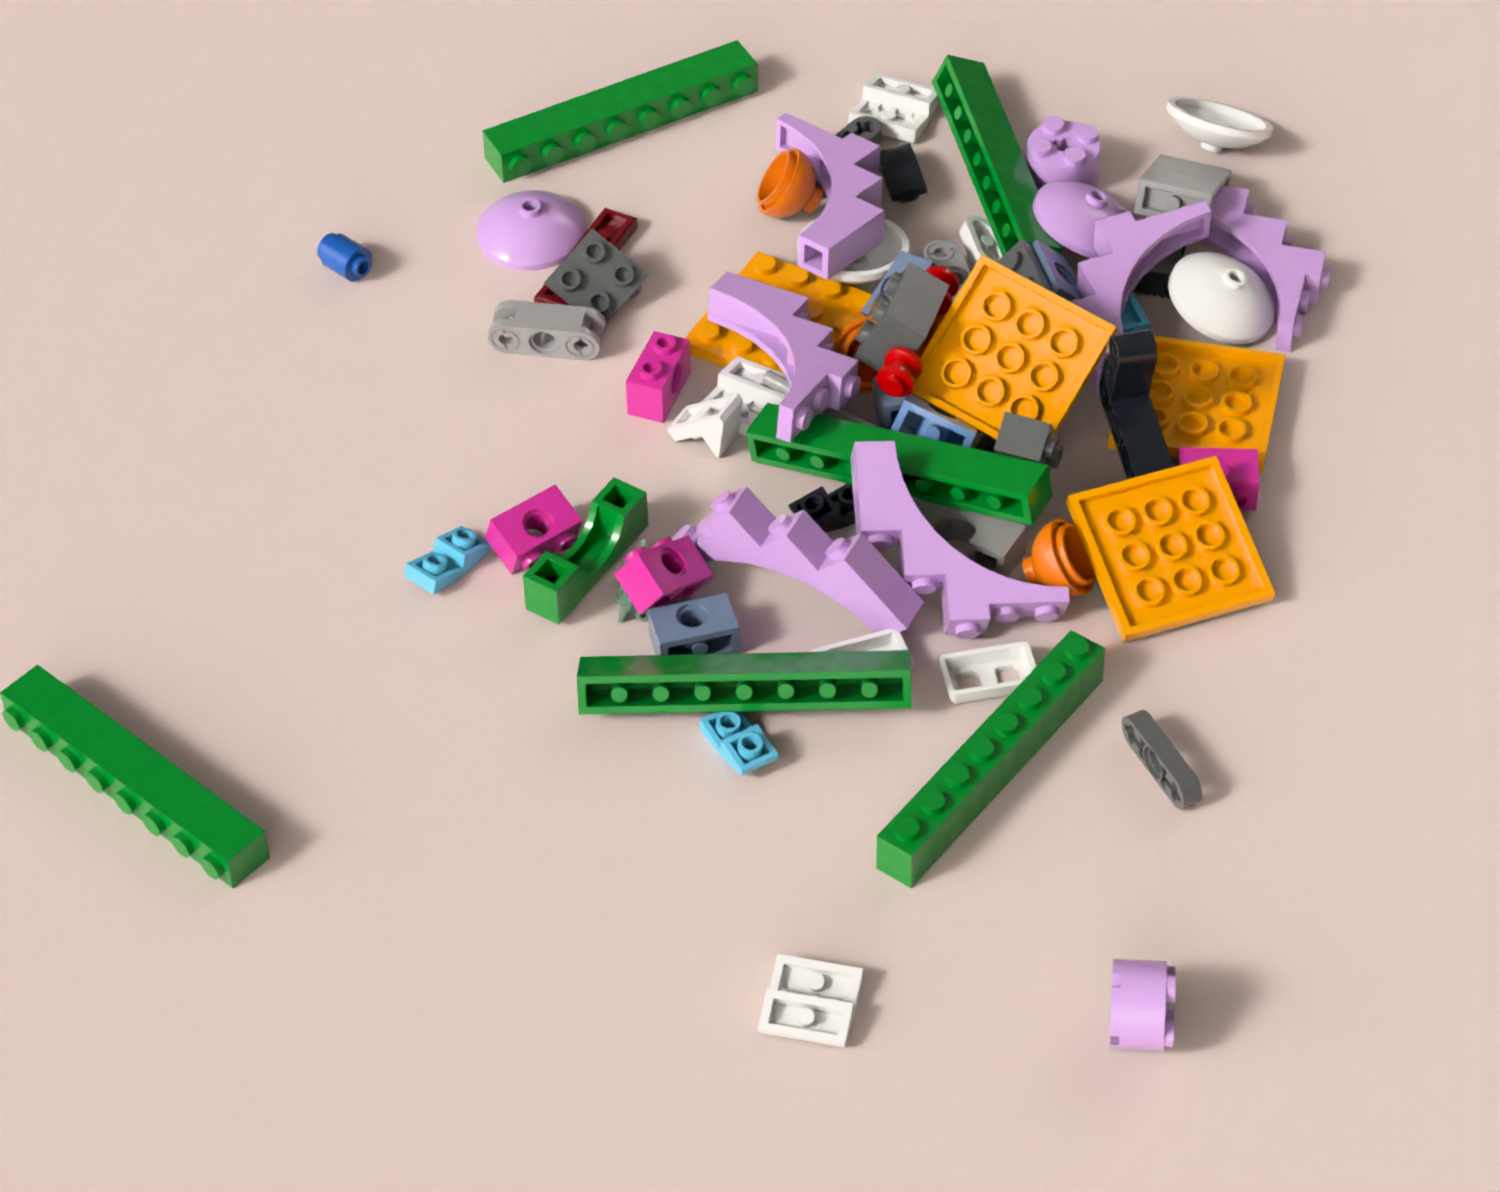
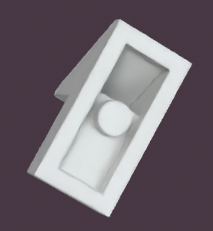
M737 393L687 405L668 427L667 431L674 441L688 438L697 440L703 437L715 456L719 458L738 435L743 399Z

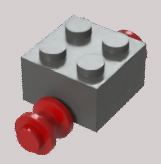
M909 262L901 274L894 272L883 290L886 295L883 296L879 293L867 312L871 315V321L866 319L856 335L855 340L859 341L860 345L854 357L878 371L876 376L877 384L890 396L905 397L912 393L915 387V378L921 374L923 369L922 359L915 352L926 339L936 315H943L948 312L952 305V297L959 290L960 281L957 275L946 267L932 266L923 270Z

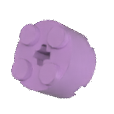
M1051 116L1045 118L1042 125L1031 132L1027 141L1026 163L1038 190L1048 183L1063 180L1097 186L1100 140L1098 137L1099 132L1094 126L1083 125L1073 121H1063L1060 117Z
M1113 959L1110 1049L1164 1051V1046L1173 1047L1174 1010H1166V1002L1175 1003L1176 966H1167V961Z

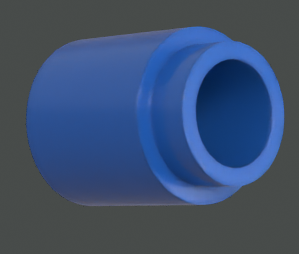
M329 233L322 238L318 245L317 255L321 259L322 264L351 282L365 277L372 267L371 251L342 233Z

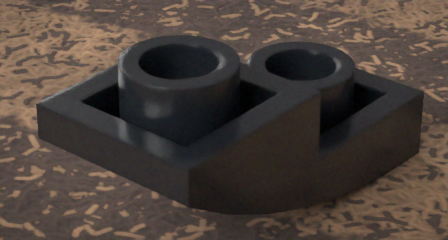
M910 143L880 151V171L884 177L886 190L892 202L907 203L918 199L921 194L928 193L921 169Z
M847 483L829 494L821 486L788 505L792 514L805 510L824 532L834 531L855 524L852 484Z

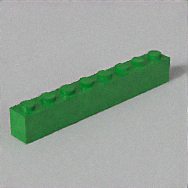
M738 40L482 130L485 159L502 182L505 183L757 92L758 63Z
M947 54L932 80V84L1002 256L1021 239L1030 245L1037 239L1061 254L1063 249L1061 244L1044 231L1034 215L1033 200L1038 189L985 64Z
M771 403L765 405L746 430L752 462L852 484L850 457L854 442L895 441L902 477L911 496L927 502L1032 526L1053 496L1049 466L1046 464L817 414L811 420L809 427L805 431L802 430L791 442L776 438L779 405Z
M1070 630L877 835L876 869L912 888L1102 683L1105 648Z
M911 650L580 657L577 672L579 715L912 708Z
M38 664L0 692L4 708L2 715L10 728L15 731L21 730L31 738L38 749L43 752L48 750L59 759L60 763L69 772L73 773L76 771L97 793L101 794L104 792L115 800L117 806L125 814L130 815L132 813L142 820L152 834L155 836L162 835L173 844L180 855L185 858L190 856L198 862L211 878L215 880L219 878L231 888H234L270 859L265 830Z

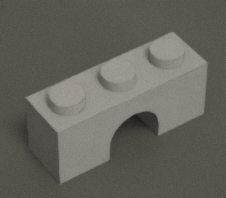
M911 496L922 515L944 540H959L968 543V558L984 568L1008 577L1025 555L1027 526L1009 520L927 502Z

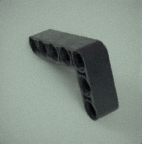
M1150 329L1109 336L1099 381L1101 403L1127 479L1174 467L1149 396L1157 362L1156 342Z

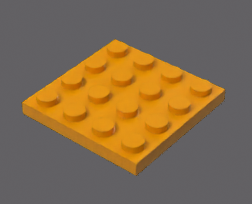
M759 251L738 274L808 297L807 313L811 315V321L833 328L832 344H834L839 331L846 324L854 319L865 317L861 311L872 295L844 283L826 280L799 266ZM708 311L685 337V339L690 340V355L725 368L735 357L740 356L784 373L773 358L754 342L731 329L708 321Z
M981 254L920 357L923 362V369L921 374L915 378V387L912 393L946 414L977 428L978 432L995 441L1005 411L1050 423L1057 434L1105 353L1109 336L1115 335L1118 330L1111 323Z
M1154 335L1157 347V362L1149 396L1170 457L1177 459L1178 447L1258 449L1259 471L1263 472L1286 354ZM1110 430L1108 449L1117 450Z
M1217 456L1068 495L1066 505L1078 529V534L1123 643L1273 601L1276 593Z

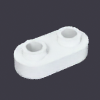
M976 215L968 216L961 226L959 234L972 267L974 268L981 254L995 262L999 261L1003 256L989 221Z

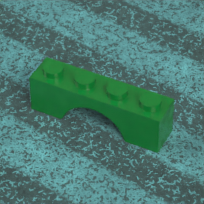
M613 477L591 501L587 521L574 545L560 557L545 551L523 575L526 610L559 625L648 526L647 492Z

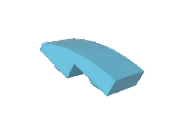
M460 526L436 537L432 552L406 563L404 577L434 595L468 573L490 551L491 546L486 540L476 535L473 530Z
M742 711L714 712L701 718L699 721V729L725 762L742 776L778 759L779 754L759 725L751 726Z

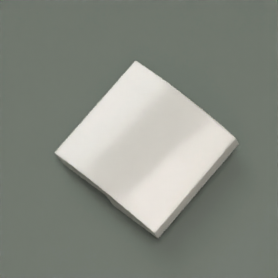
M876 72L863 86L862 100L849 112L848 124L858 117H874L881 124L882 135L915 143L933 116L939 99L934 87Z
M737 356L718 373L717 387L701 402L739 393L743 403L738 433L746 436V430L767 403L779 405L785 397L784 394L763 384L762 381L765 373L771 370L785 378L786 376L784 373Z
M777 954L770 988L766 989L758 1032L846 1047L863 983V968Z

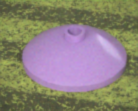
M1070 180L1044 185L1038 190L1033 200L1034 215L1044 231L1064 247L1089 258L1099 257L1094 248L1095 221L1128 212L1112 195L1101 188Z
M541 190L520 191L500 198L482 213L477 224V240L483 253L492 261L502 266L517 270H541L561 264L587 231V224L581 209L561 195Z

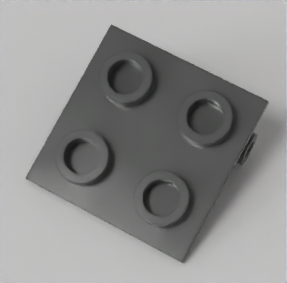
M591 229L543 284L569 305L596 309L605 317L607 324L629 298L635 299L642 290L640 286L648 278L649 274L594 229Z

